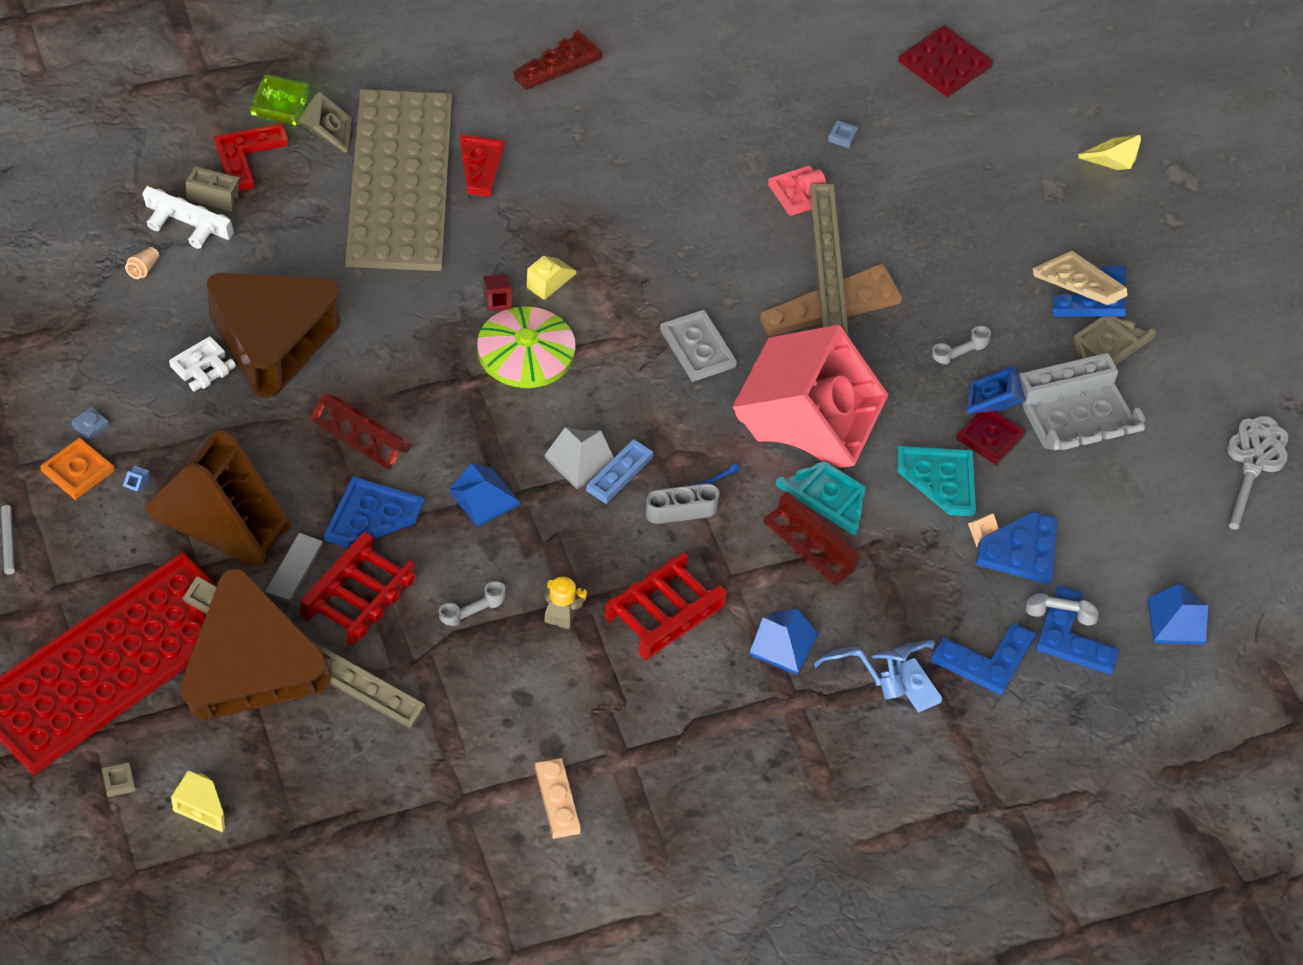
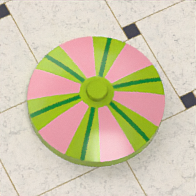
M514 307L503 310L487 320L478 335L477 353L483 368L496 380L513 387L536 388L551 384L566 374L574 361L576 344L572 330L556 314L536 307Z

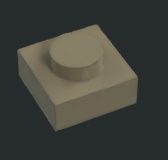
M129 763L101 768L107 797L135 791Z

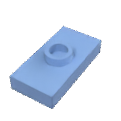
M913 658L901 663L903 677L901 680L905 694L918 713L941 703V695L916 659Z

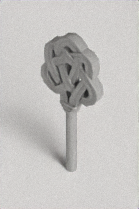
M1268 416L1242 420L1237 434L1231 437L1227 446L1228 455L1233 460L1243 463L1242 469L1244 474L1243 483L1229 527L1237 530L1240 526L1254 479L1261 474L1262 470L1266 472L1280 471L1287 462L1288 454L1285 448L1289 435L1278 426L1275 420Z

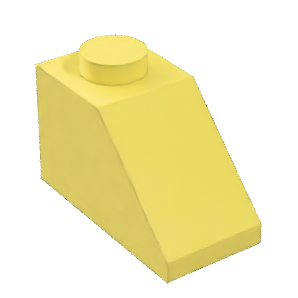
M542 256L527 269V289L543 300H546L576 275V270L558 258Z
M188 771L171 796L173 811L223 832L225 829L224 813L213 781L204 774H195Z

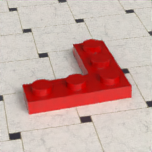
M280 123L214 136V144L224 173L239 177V191L254 188V181L245 154L288 146V138L283 124Z

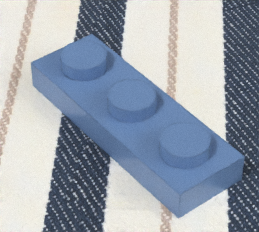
M633 439L587 484L586 491L607 504L653 458V451Z

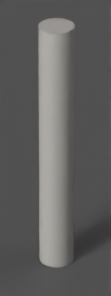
M4 505L1 507L4 573L13 574L15 572L12 508L9 505Z

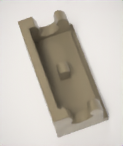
M194 166L186 180L187 201L232 212L234 209V198L238 199L239 177Z

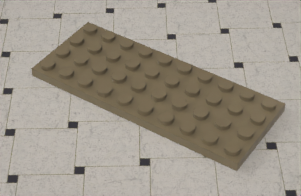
M360 89L345 259L346 267L442 271L452 93Z

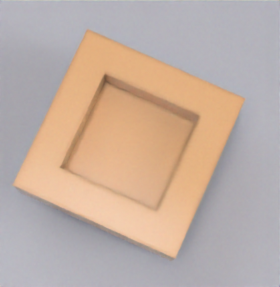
M987 514L968 523L976 547H978L981 538L999 530L994 514Z

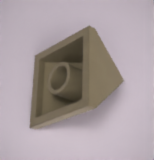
M317 93L298 122L344 153L348 152L352 117L322 93Z

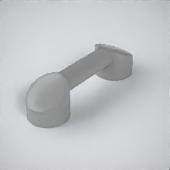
M976 326L972 329L970 341L952 349L944 343L936 344L932 348V357L939 363L950 364L951 359L973 349L981 350L989 344L991 330L986 326Z
M498 581L488 583L484 588V598L461 609L454 603L443 604L439 608V619L446 625L458 626L462 619L487 607H498L506 597L505 585Z
M1038 593L1026 601L1025 610L1032 616H1042L1046 613L1047 607L1078 612L1077 620L1084 625H1094L1098 622V609L1086 600L1078 602L1049 597L1045 593Z

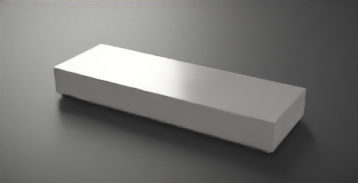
M299 533L266 589L265 595L270 599L290 605L323 548V541Z

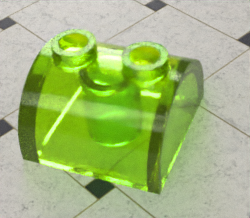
M265 74L250 104L251 115L266 120L299 126L301 123L298 120L308 104L309 84Z

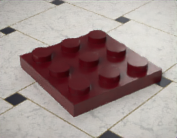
M945 25L900 54L898 60L899 63L947 98L990 69L993 64L992 59Z

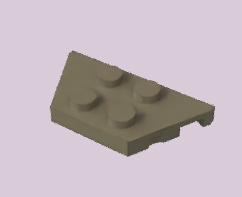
M1116 316L1101 317L1074 335L1072 343L1079 359L1108 353L1114 364L1117 365L1153 340L1156 331L1149 329L1147 332L1135 328L1136 323L1120 320Z

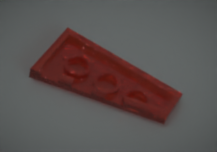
M577 30L569 40L563 39L558 42L559 46L557 48L544 51L543 57L540 59L534 58L513 71L514 80L525 90L534 88L537 85L603 59L602 51Z

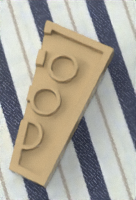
M1073 251L1033 268L1034 277L1106 305L1115 303L1127 296V288Z

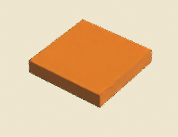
M80 437L40 466L42 473L75 500L115 471L113 464Z

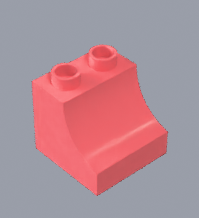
M833 325L768 338L732 408L735 410L738 420L747 426L758 442L772 441L792 445L812 454L822 462L829 463L835 468L855 466L884 406L888 393L840 325Z

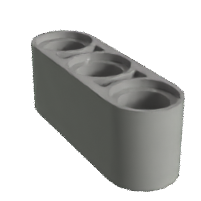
M700 484L652 491L647 496L645 517L654 524L711 517L716 514L718 509L719 490L712 484Z

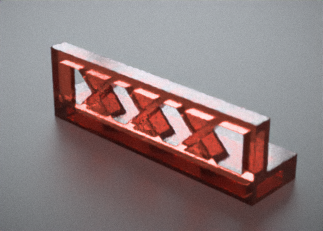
M323 393L309 418L389 470L392 468L399 453H408L412 446L411 443L334 394ZM325 406L331 409L333 420L325 422L319 418ZM344 420L350 421L352 432L343 434L339 422ZM365 432L370 434L372 445L366 447L361 445L359 434ZM387 445L393 449L387 461L380 457L378 447Z
M788 491L780 496L778 508L764 517L763 523L834 586L857 570L860 554ZM782 515L789 521V525H778L774 520ZM792 533H802L806 536V541H796L792 537ZM810 548L822 550L824 557H814L810 553ZM828 564L839 565L843 570L835 575L828 569Z

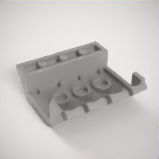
M1108 353L1019 374L1026 399L1023 402L1024 412L1044 448L1066 450L1078 447L1079 444L1086 445L1099 442L1102 439L1107 440L1123 436L1124 434L1144 431L1145 417L1140 408H1135L1132 415L1115 385L1118 369Z

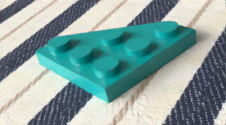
M898 446L897 472L948 515L975 516L973 450Z

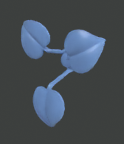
M934 640L911 642L892 650H885L872 655V659L887 658L889 670L881 672V678H879L862 650H860V647H845L833 650L818 659L814 666L816 668L825 660L842 658L849 655L859 656L875 679L876 686L881 685L884 699H891L905 695L901 680L903 679L901 661L905 662L912 651L923 647L933 649L935 643ZM892 659L896 660V669H894Z

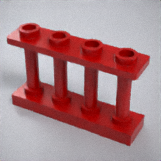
M364 531L300 600L301 616L310 621L315 614L321 613L347 629V643L353 646L358 639L362 640L365 637L369 627L374 622H378L382 618L385 609L390 604L396 603L403 589L413 584L416 578L415 562L409 560L403 568H400L375 553L373 536ZM364 561H370L395 577L386 586L358 568ZM354 578L377 592L378 596L369 603L342 587V585L348 579ZM337 595L363 612L353 621L327 605L326 602L332 596Z
M685 552L678 557H672L666 565L658 570L651 571L645 579L639 583H633L627 591L619 596L612 597L606 604L605 619L610 622L619 616L641 638L639 654L645 660L725 607L727 591L721 585L713 590H707L686 570L689 556ZM679 576L700 599L694 603H687L668 582ZM659 589L680 612L673 617H668L647 596ZM639 602L661 625L653 631H648L628 609Z

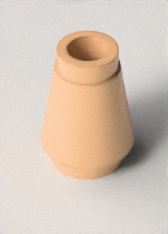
M149 247L130 257L125 266L127 273L134 279L144 278L159 258L158 251L153 247Z

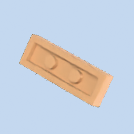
M562 758L535 763V771L553 839L580 834L581 828Z

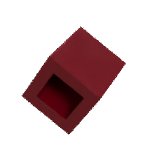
M508 275L483 276L484 299L488 311L512 309V289Z

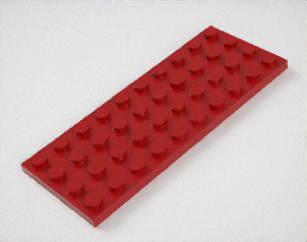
M183 552L0 676V742L33 776L187 668L207 614L184 602L183 597L197 576L215 587L217 585Z

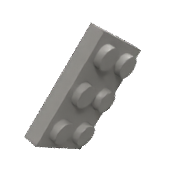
M705 310L661 323L660 331L692 382L736 368V359Z

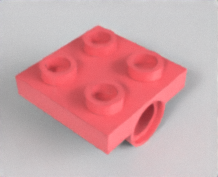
M810 165L769 178L768 182L769 187L789 216L811 210L810 184H826L823 172L819 169L813 170Z

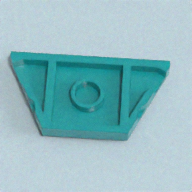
M825 461L815 464L811 468L798 470L796 475L785 479L781 476L776 480L778 488L852 535H857L866 489L864 485Z

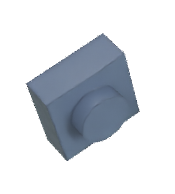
M837 120L829 134L828 142L850 148L857 135L858 127Z
M92 407L72 420L73 428L89 441L109 427L108 420Z

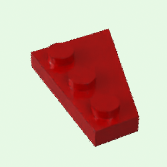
M460 134L467 193L490 197L504 153L505 141Z

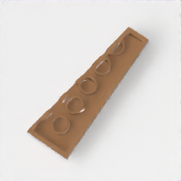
M884 264L873 266L843 279L847 317L901 304L902 296ZM819 290L760 313V321L768 337L822 324Z

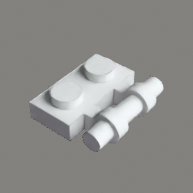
M210 336L169 360L170 367L184 381L191 377L196 379L189 383L190 388L194 392L200 388L205 389L211 385L213 380L218 377H225L229 374L230 370L236 367L232 359L224 363L221 361L225 358V351ZM210 366L214 368L206 374L203 372V370Z

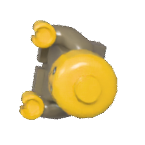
M562 576L549 580L544 594L546 601L549 603L545 612L544 622L570 629L577 609L581 608L586 600L587 591L585 589L581 591L582 588L576 590L575 582L568 577Z

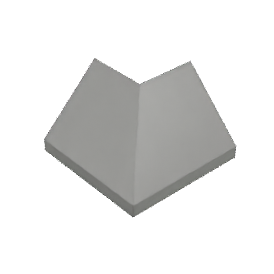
M569 427L563 429L545 454V459L576 489L591 481L614 459L601 430H579Z

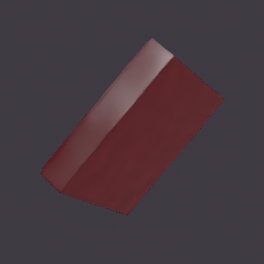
M995 411L980 412L957 434L956 440L995 465H998L1025 436L1026 431Z

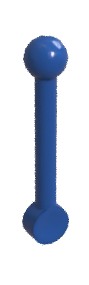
M734 463L726 471L704 482L699 481L696 485L711 484L731 473H737L741 467L738 463Z

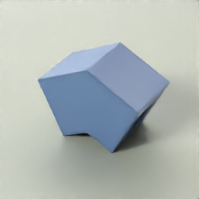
M134 466L131 471L127 472L123 486L143 492L150 482L149 470Z

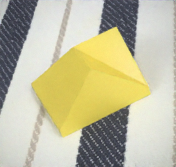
M1140 135L1112 138L1078 155L1080 159L1115 170L1131 169L1132 164L1136 160L1141 137Z

